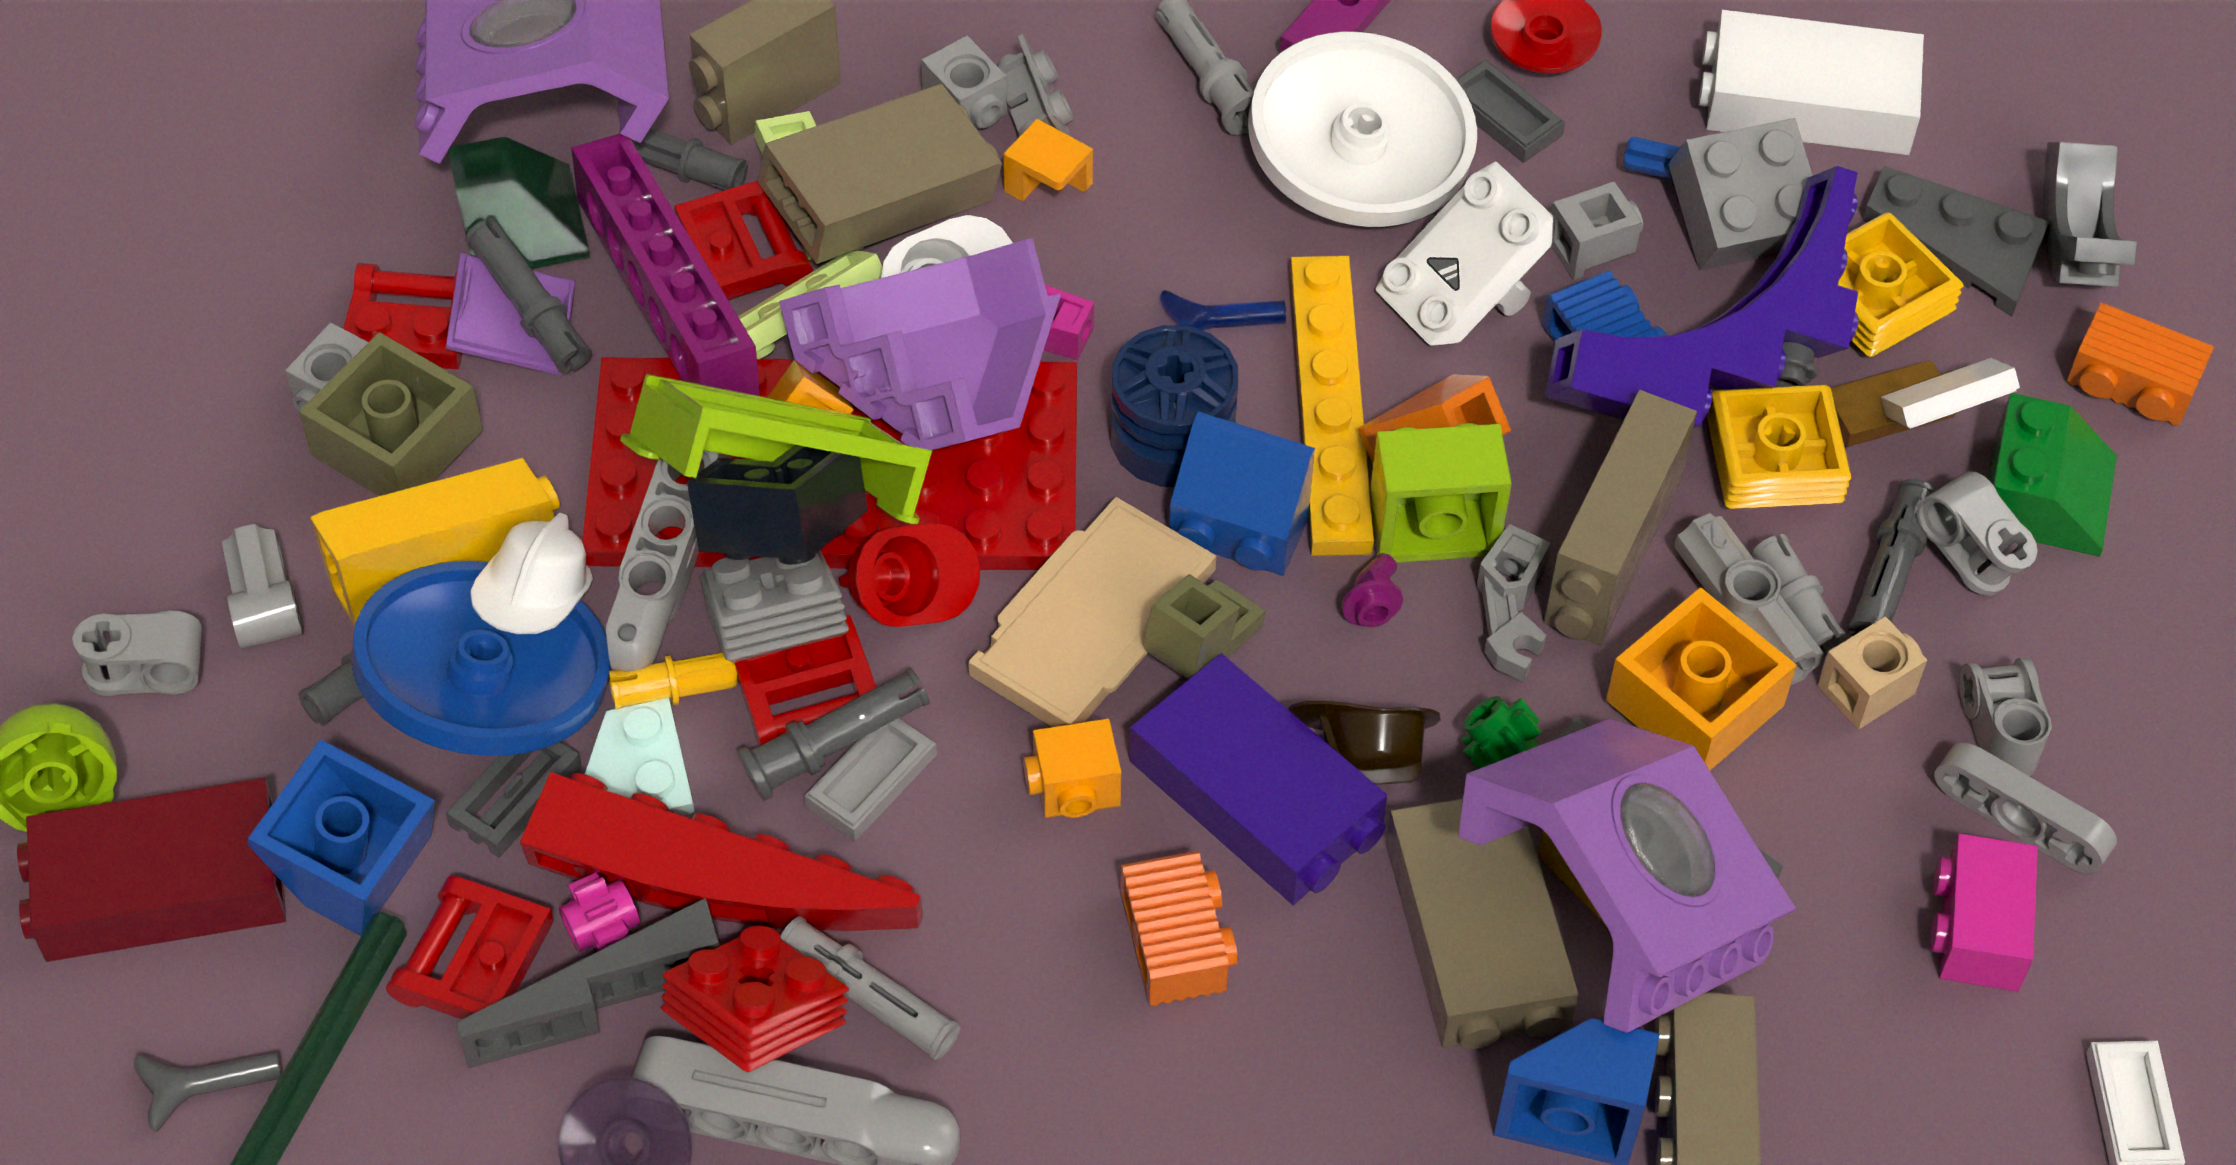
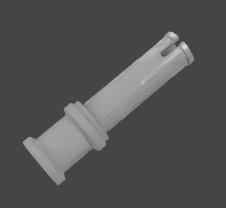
M1163 0L1158 6L1162 11H1156L1155 13L1156 19L1165 31L1168 32L1189 65L1197 73L1200 79L1199 89L1201 95L1208 103L1217 106L1222 113V125L1230 134L1242 135L1249 133L1248 118L1254 90L1247 82L1248 75L1246 69L1240 62L1228 59L1218 43L1194 13L1188 0Z

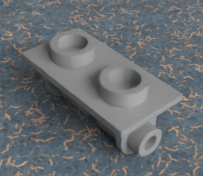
M1019 35L1018 39L1023 52L1017 55H1005L998 62V68L1007 76L1008 105L1012 108L1024 102L1010 110L1019 137L1036 119L1072 137L1067 123L1075 118L1061 90L1054 91L1051 83L1058 80L1059 77L1049 55L1044 49L1035 52L1024 35Z

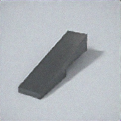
M706 898L456 1022L468 1068L600 1033L595 1009L665 991L662 988V984L668 980L663 977L664 972L687 962L689 957L697 951L713 950L719 947Z

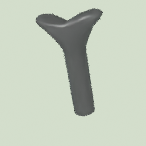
M278 1052L192 1069L167 1066L138 1054L134 1058V1069L145 1086L153 1094L148 1111V1121L150 1128L155 1132L162 1128L178 1106L192 1096L282 1079V1068Z

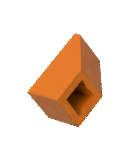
M1460 374L1448 376L1357 428L1372 464L1374 462L1377 432L1394 431L1403 427L1415 429L1455 427L1465 423L1476 425L1500 424L1502 435L1511 431L1490 377Z

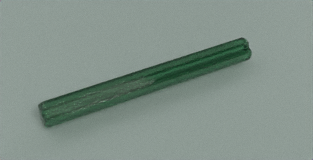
M378 912L372 916L230 1165L278 1164L406 938L407 930L404 928L402 920L384 912Z

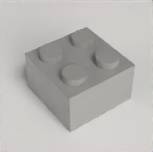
M1796 118L1687 139L1668 163L1699 271L1779 254L1796 220L1807 178L1813 176Z

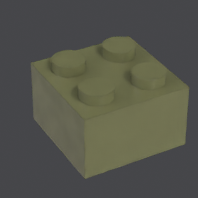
M380 332L299 411L311 456L379 496L433 482L483 431L472 385Z

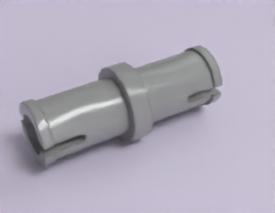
M1779 534L1777 538L1774 535L1759 543L1752 551L1753 559L1765 562L1777 571L1781 580L1779 594L1823 651L1824 655L1843 643L1847 637L1846 633L1840 628L1821 597L1824 591L1822 584L1816 576L1808 575L1791 547L1787 535Z

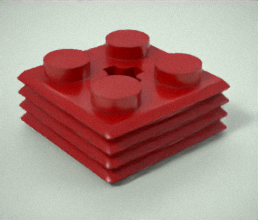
M767 926L748 927L741 932L740 937L713 950L697 951L689 957L687 962L663 973V977L668 981L662 984V988L667 992L662 994L661 998L667 1003L660 1007L661 1010L747 1073L846 1023V1020L841 1015L847 1013V1009L842 1005L848 1002V998L842 994L848 992L849 987L826 972L823 963L816 959L805 957L782 941L780 934L776 930Z

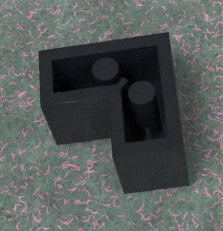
M794 445L773 462L718 458L699 472L696 478L692 477L687 481L699 551L725 553V557L732 560L762 556L778 558L779 562L788 565L808 562L816 556L820 549L835 537L844 534L847 527L868 511L860 457Z

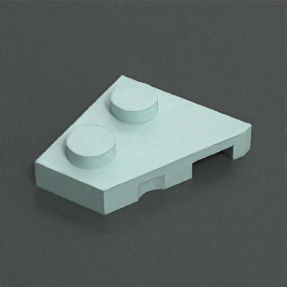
M669 698L606 711L585 775L604 783L608 787L607 791L630 799L634 793L649 795L666 804L669 812L684 817H692L695 814Z

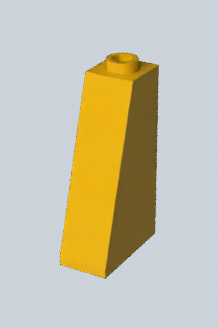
M520 458L322 511L311 516L310 519L331 590L355 627L360 611L366 602L389 581L411 570L438 563L454 561L490 562L499 552L512 527L521 522L533 520L550 522L554 518L553 511L560 508V502L548 478L545 475L536 478L525 460Z

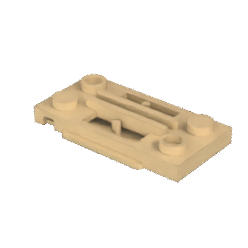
M1115 497L1085 532L1077 530L1071 533L998 615L999 628L991 636L990 647L985 653L978 650L968 662L969 676L1051 727L1083 723L1109 693L1117 690L1148 654L1144 647V638L1152 605L1188 574L1205 583L1216 570V555Z

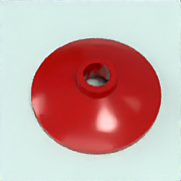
M1502 0L1493 12L1490 33L1497 50L1513 64L1539 73H1561L1584 65L1595 55L1601 42L1602 26L1596 11L1585 0Z

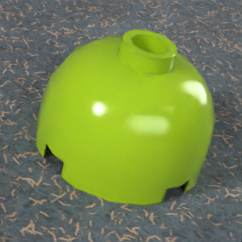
M59 703L34 704L19 710L0 725V819L16 830L27 832L26 816L112 802L114 797L113 788L117 781L116 757L113 745L100 723L75 707Z

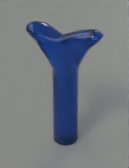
M1163 290L1160 295L1163 307L1177 325L1191 326L1202 331L1211 328L1286 323V304L1284 300L1203 305L1167 290Z

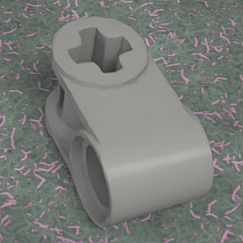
M1966 472L1922 499L1917 507L1918 522L1927 534V537L1937 545L1959 573L1963 583L1980 595L1993 596L2000 593L2009 584L2012 573L2025 571L2036 560L2037 544L2031 532L2019 522L1999 497L1993 484L1985 476L1977 472ZM2013 542L2017 543V547L2007 556L2002 554ZM1990 560L1992 564L1979 574L1977 568L1985 561Z
M172 610L151 614L114 615L102 613L88 617L75 628L72 640L76 654L84 661L81 668L84 683L90 691L98 695L114 696L137 693L175 695L188 692L198 684L202 625L191 614ZM105 630L110 633L112 640L108 645L103 632ZM105 665L107 666L110 679L104 678L102 668Z
M2029 657L2015 659L2013 665L1981 668L1977 663L1963 664L1959 680L1960 697L1966 716L1971 721L1978 746L2026 775L2031 776L2037 769L2052 729L2051 718L2039 689L2038 675L2033 661Z

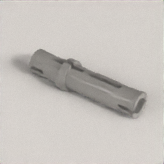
M800 916L793 919L780 935L781 940L805 957L813 958L823 963L826 972L849 987V991L842 995L876 1017L884 1025L889 1026L930 1054V1057L935 1061L940 1060L950 1050L960 1032L959 1023L954 1020L951 1021L914 996L906 988L898 985L862 960L863 953L853 945L847 944L842 947Z

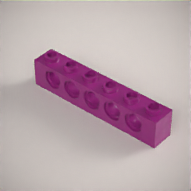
M616 134L571 147L578 202L681 380L760 396L756 345L631 139L622 134Z

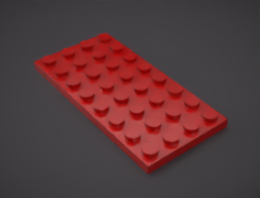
M601 357L582 537L587 566H621L658 460L638 455L622 443L620 438L622 433L630 434L646 374L682 381L669 358ZM757 359L761 397L767 398L794 359ZM1040 361L1019 428L932 450L914 512L920 517L918 524H910L894 518L877 506V498L865 490L868 511L847 527L844 534L835 537L820 549L829 568L848 569L853 553L877 531L888 527L935 523L950 525L968 538L976 550L980 570H1039L1071 533L1076 531L1077 362ZM816 372L818 375H820L821 377H823L824 379H826L827 381H829L830 383H832L840 389V387L837 384H835L821 372ZM850 402L854 409L851 412L852 415L870 418ZM870 418L872 424L903 443L900 440L903 434L882 418L876 420ZM732 456V458H731V459L752 460V459H747V458H742V457H736V456ZM681 475L675 482L687 485V481L692 477ZM670 526L663 528L655 537L665 540L673 539L680 535L683 529ZM699 551L694 567H712L718 560L726 558L725 553ZM755 556V557L748 558V559H749V561H750V560L762 558V556Z

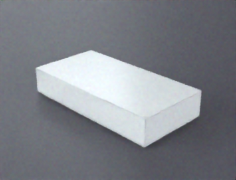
M1989 358L1881 396L1886 417L1911 429L2015 392L2020 386L2014 367Z
M2158 1041L2091 1042L2086 1056L2109 1165H2184L2185 1159Z

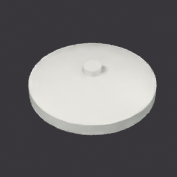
M1335 32L1317 35L1300 41L1281 52L1271 61L1259 78L1254 90L1248 118L1249 138L1255 157L1267 177L1283 194L1298 205L1319 216L1340 223L1364 227H1386L1409 223L1421 219L1444 206L1454 197L1464 183L1477 144V125L1471 103L1460 84L1450 72L1429 55L1411 45L1390 37L1364 32Z

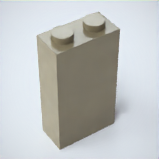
M939 84L765 143L758 183L812 259L818 264L992 201L1002 162L995 147L986 142L971 123L963 105L956 103L943 84Z
M1642 390L1638 391L1558 552L1544 620L1545 625L1558 629L1569 638L1584 639L1599 646L1603 645L1680 485L1696 419V410Z
M1463 799L1391 810L1386 846L1441 1047L1462 1045L1468 1049H1478L1493 1044L1499 1038L1522 1034L1541 1038L1553 1035L1564 1027L1571 1026L1579 993L1529 827L1527 826L1480 846L1458 838Z

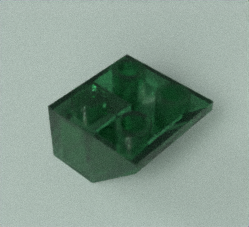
M508 137L456 145L449 148L448 153L466 235L475 224L482 220L485 221L486 226L491 231L487 221L488 218L497 219L501 228L507 234L506 236L514 247L517 248L531 269L590 258L588 242L568 163ZM468 245L470 255L478 257Z

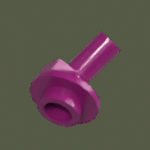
M1382 553L1373 559L1358 574L1355 586L1344 597L1341 606L1344 617L1350 623L1359 626L1377 627L1387 623L1401 609L1403 603L1401 590L1390 580V577L1397 570V563L1389 554Z

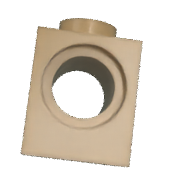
M1885 616L1828 651L1817 686L1859 730L1916 694L1927 659L1922 655L1916 641L1908 634L1901 633Z

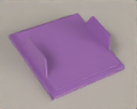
M460 253L445 349L562 376L563 373H560L556 368L550 355L537 338L529 337L520 325V321L523 319L519 312L503 293L481 259ZM533 271L545 290L551 296L558 297L567 309V313L564 315L570 323L575 281Z

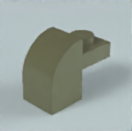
M1188 574L1152 605L1144 638V647L1147 653L1189 680L1219 654L1222 653L1228 658L1262 628L1266 610L1218 579L1207 586Z

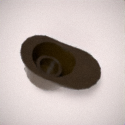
M1304 701L1292 704L1287 708L1306 726L1323 730L1327 744L1376 785L1412 783L1416 781L1422 771L1425 729L1441 721L1439 712L1420 707L1380 708L1345 702Z

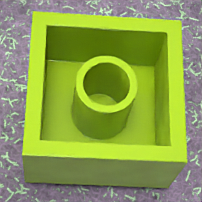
M1465 423L1455 427L1427 429L1403 427L1394 431L1377 432L1370 487L1373 536L1377 556L1382 553L1389 554L1395 559L1396 563L1486 557L1503 533L1512 484L1500 424L1476 425Z

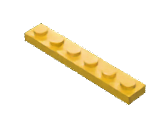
M1349 256L1291 257L1290 278L1302 439L1304 445L1315 448L1308 514L1311 556L1372 555L1374 536L1366 448L1357 429L1364 425L1350 259Z

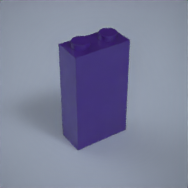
M1222 653L1130 727L1129 761L1291 905H1295L1310 891L1315 894L1323 891L1335 879L1341 864L1356 851L1359 854L1368 852L1380 840L1385 831L1384 816L1387 794Z

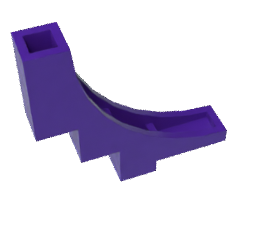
M1835 166L1807 178L1796 220L1777 258L1752 290L1718 318L1692 331L1672 336L1621 337L1581 329L1556 339L1545 397L1624 420L1638 391L1642 390L1696 410L1697 414L1693 427L1696 428L1701 426L1702 420L1706 417L1711 406L1712 392L1708 387L1709 385L1725 390L1776 387V381L1780 378L1786 361L1785 351L1782 349L1783 342L1805 345L1813 350L1814 357L1817 358L1848 349L1858 326V315L1855 312L1858 291L1839 286L1838 281L1847 265V251L1844 247L1848 224L1854 217L1857 208V195L1854 191L1858 172Z

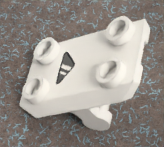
M1495 161L1472 174L1465 185L1400 255L1386 266L1376 291L1429 345L1459 343L1494 306L1504 315L1510 316L1521 310L1528 302L1531 292L1520 279L1551 247L1553 215Z

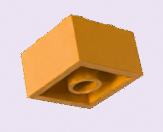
M1700 587L1615 659L1606 701L1638 728L1693 745L1709 771H1711L1784 707L1797 664Z

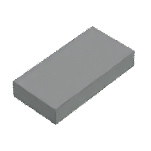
M898 718L859 739L804 796L805 806L855 842L937 756L936 743Z

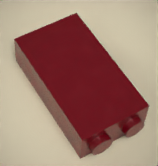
M266 778L26 816L27 842L17 845L20 875L24 883L29 882V899L20 900L19 902L20 923L25 939L35 938L45 961L50 962L286 922L283 882L248 846L249 836L274 803Z

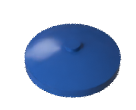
M454 561L428 565L402 574L377 590L366 602L357 618L353 634L351 665L356 684L372 709L385 721L406 735L425 744L462 754L479 756L523 754L552 746L570 737L587 724L600 707L606 692L610 671L607 636L596 616L581 600L567 618L555 628L537 634H515L499 630L483 621L472 607L471 589L476 578L489 562Z

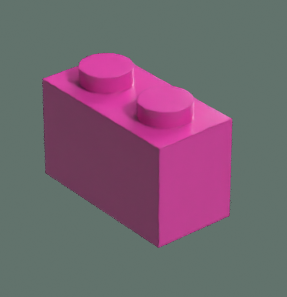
M1959 833L1949 858L1939 857L1935 870L1933 893L1934 895L1944 897L1943 913L1935 914L1930 937V951L1941 953L1939 979L2019 992L2033 962L2038 846Z

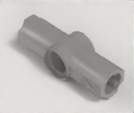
M1708 513L1693 520L1683 532L1677 535L1674 548L1707 593L1797 664L1791 685L1804 680L1813 669L1821 664L1824 655L1823 651L1779 594L1781 580L1777 571L1765 562L1754 560L1722 516L1715 517Z

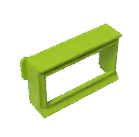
M650 374L645 375L630 434L622 433L620 438L622 443L638 455L657 460L662 458L682 475L693 478L697 477L703 451L773 462L794 445L857 456L860 457L865 490L877 498L876 505L894 518L910 524L919 523L920 517L914 512L932 450L904 445L872 424L871 419L868 417Z

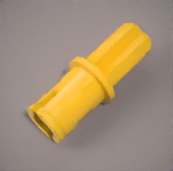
M723 653L679 661H672L671 655L664 656V662L650 664L640 670L609 671V682L615 709L669 698L672 705H678L679 697L733 688L737 685L738 679L735 663L726 660Z

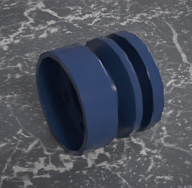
M1162 325L1140 332L1121 347L1112 364L1111 447L1121 466L1142 481L1159 487H1175L1197 412L1236 423L1238 364L1230 349L1211 333L1182 325Z

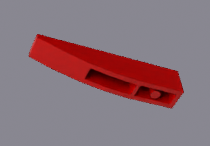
M550 772L520 840L529 865L576 881L597 872L600 878H604L606 885L621 880L633 900L677 912L706 898L712 920L785 929L793 919L800 916L817 930L866 931L919 928L923 918L921 895L913 893L914 888L901 879L889 875H878L876 880L853 873L851 866L838 858L818 854L815 856V859H811L790 852L791 848L785 842L775 837L755 834L753 839L730 832V828L724 822L709 815L696 813L690 819L669 812L666 804L649 795L634 793L630 799L607 791L608 787L604 783L581 773H573L570 778Z

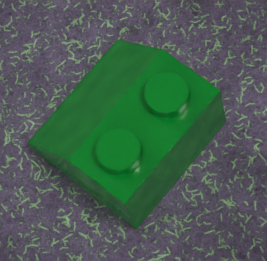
M2010 393L1995 434L1987 479L1993 484L1999 497L2019 522L2031 532L2037 543L2100 557L2104 545L2117 455L2072 406Z

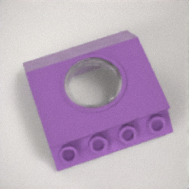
M426 0V16L415 38V44L420 46V53L415 64V71L420 73V80L414 94V99L419 101V110L415 117L414 128L419 130V155L434 162L441 163L471 112L476 107L487 102L573 84L593 85L618 98L620 134L641 143L669 100L660 0Z
M1607 719L1466 774L1458 838L1481 846L1532 824L1539 826L1551 838L1608 927L1613 940V958L1603 1021L1604 1025L1628 1033L1764 963L1774 941V929L1770 926V923L1797 910L1693 745L1619 721Z

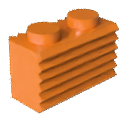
M2101 302L2079 347L2067 381L2071 386L2079 385L2082 391L2084 390L2093 397L2104 398L2105 400L2112 398L2116 404L2124 403L2127 408L2135 407L2139 413L2149 419L2161 422L2169 421L2172 426H2178L2185 416L2215 346Z
M1199 851L1121 865L1120 892L1149 1005L1157 1006L1162 1002L1169 1004L1174 1000L1182 1002L1188 997L1195 999L1200 995L1209 996L1214 992L1221 994L1226 991L1229 967L1238 965V955L1231 927L1219 928V922L1216 918L1215 910L1222 909V895L1215 870L1204 872Z

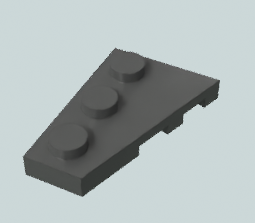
M1884 166L1867 204L1863 221L1867 223L1886 212L1892 213L1943 264L1953 270L1952 273L1963 282L1966 288L1969 289L1973 284L1979 286L1997 298L1995 303L1997 308L2012 317L2045 236L2049 221Z

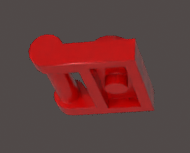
M758 180L674 205L677 217L727 299L780 283L789 286L813 272L806 253L797 249L781 214L759 185ZM749 213L757 216L775 254L774 256L761 258L742 214Z
M358 263L354 274V290L343 329L367 342H370L380 332L443 369L459 370L463 353L445 349L452 301L450 308L376 301L378 294L453 300L457 272L453 277L381 271L377 264Z
M851 615L846 616L847 619L845 621L849 630L843 636L734 662L737 680L752 722L758 747L785 732V725L793 720L795 722L801 720L807 725L877 688ZM852 683L854 694L772 716L770 705Z
M449 876L438 892L437 897L440 904L405 967L394 971L386 986V991L392 998L410 1007L425 1006L462 1020L517 992L554 920L550 908L461 877ZM476 913L472 924L441 980L431 978L430 976L463 916Z

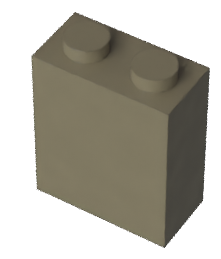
M751 0L689 34L692 52L689 69L695 80L697 99L694 100V109L702 124L709 130L715 128L730 145L754 133L756 120L784 116L841 84L836 7L830 0Z

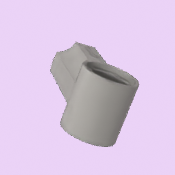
M257 524L235 528L233 534L221 542L232 594L227 595L228 606L240 649L302 635L303 629L290 580L286 581L280 544L277 541L274 529H264Z

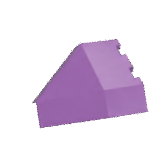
M1033 238L968 257L840 288V285L824 287L781 300L779 303L796 362L811 373L821 372L840 387L838 393L873 420L882 418L903 434L900 440L906 445L935 450L1020 427L1061 293L1051 296L1047 295Z

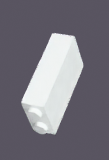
M1722 10L1717 32L1707 31L1703 50L1702 64L1712 66L1711 73L1703 72L1698 105L1708 107L1706 130L1727 132L1796 118L1803 142L1909 155L1920 120L1924 34Z

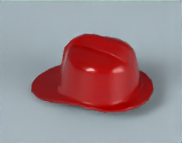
M929 523L888 527L875 532L853 553L848 565V573L839 577V585L849 588L850 595L856 605L881 625L905 627L940 623L958 617L971 605L979 588L981 568L976 550L968 538L950 525Z

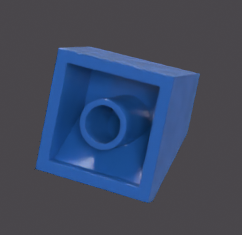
M1197 412L1170 503L1169 528L1209 552L1238 561L1246 568L1256 571L1266 570L1284 576L1308 521L1315 448Z
M320 739L248 838V846L305 907L362 937L431 838L435 800Z
M1590 1018L1512 1060L1509 1064L1494 1136L1609 1164L1628 1165L1646 1107L1660 1034L1643 1030L1641 1027L1625 1033L1604 1025L1603 1020Z

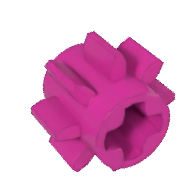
M597 872L569 884L568 888L573 898L571 902L558 907L564 927L578 952L593 946L596 953L626 938L629 929L640 925L636 907L624 883L621 880H617L606 885L604 878H600Z

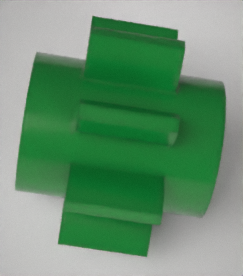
M1500 696L1488 698L1477 705L1464 720L1463 727L1468 734L1462 738V742L1467 746L1463 752L1476 768L1480 769L1540 746L1535 739L1542 732L1537 726L1540 720L1522 698L1516 700L1510 707Z

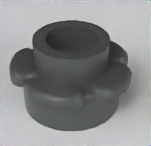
M1783 342L1782 349L1785 351L1786 361L1783 372L1776 381V387L1804 386V384L1810 383L1811 379L1816 378L1818 375V368L1813 364L1815 355L1813 350L1802 344Z

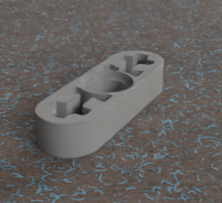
M1969 743L1953 745L1935 770L1934 777L1937 785L1952 800L2025 843L2038 846L2039 851L2074 871L2084 874L2098 872L2117 844V838L2113 829L2102 818L1978 746ZM2020 805L2026 807V808H2027L2028 810H2030L2031 812L2027 811L2026 809H2024V808L2021 807Z

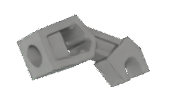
M1509 524L1481 562L1476 588L1483 595L1488 631L1484 653L1496 670L1524 682L1530 672L1532 658L1521 655L1515 650L1527 649L1540 656L1545 646L1547 634L1522 611L1519 614L1518 611L1524 610L1546 568L1551 542ZM1499 572L1508 575L1518 581L1508 582L1506 578L1502 576Z

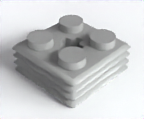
M821 550L816 553L812 560L794 565L783 564L779 562L778 558L762 557L750 561L749 559L732 560L723 558L713 564L712 570L704 571L699 577L703 586L702 591L705 596L706 612L725 659L732 663L843 636L849 630L845 621L847 617L843 610L845 606L841 600L842 593Z

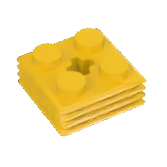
M1886 212L1847 233L1844 247L1847 251V265L1838 281V285L1858 291L1855 312L1858 315V326L1852 341L1867 356L1873 357L1956 310L1955 304L1959 302L1958 296L1961 295L1960 289L1964 286L1963 282L1892 213Z
M1828 385L1730 389L1712 392V401L1709 413L1707 414V421L1723 498L1727 508L1739 509L1844 502V495L1847 494L1846 488L1849 487L1851 473L1831 388Z

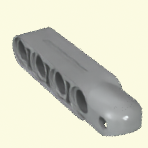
M703 451L698 473L718 458L731 459L732 456ZM662 458L658 460L623 557L618 576L620 587L606 624L611 670L636 671L654 663L669 620L675 617L681 606L699 554L688 486L675 482L682 474ZM671 526L683 529L682 533L673 539L665 540L655 537L663 528ZM657 581L664 584L660 591L652 595L636 593L638 587L646 582Z
M653 1036L644 1041L623 1103L629 1113L648 1123L837 1165H951L960 1151L961 1134L956 1117L947 1108L934 1102L895 1094L889 1088L870 1080L778 1060H772L747 1073L711 1046L664 1036Z

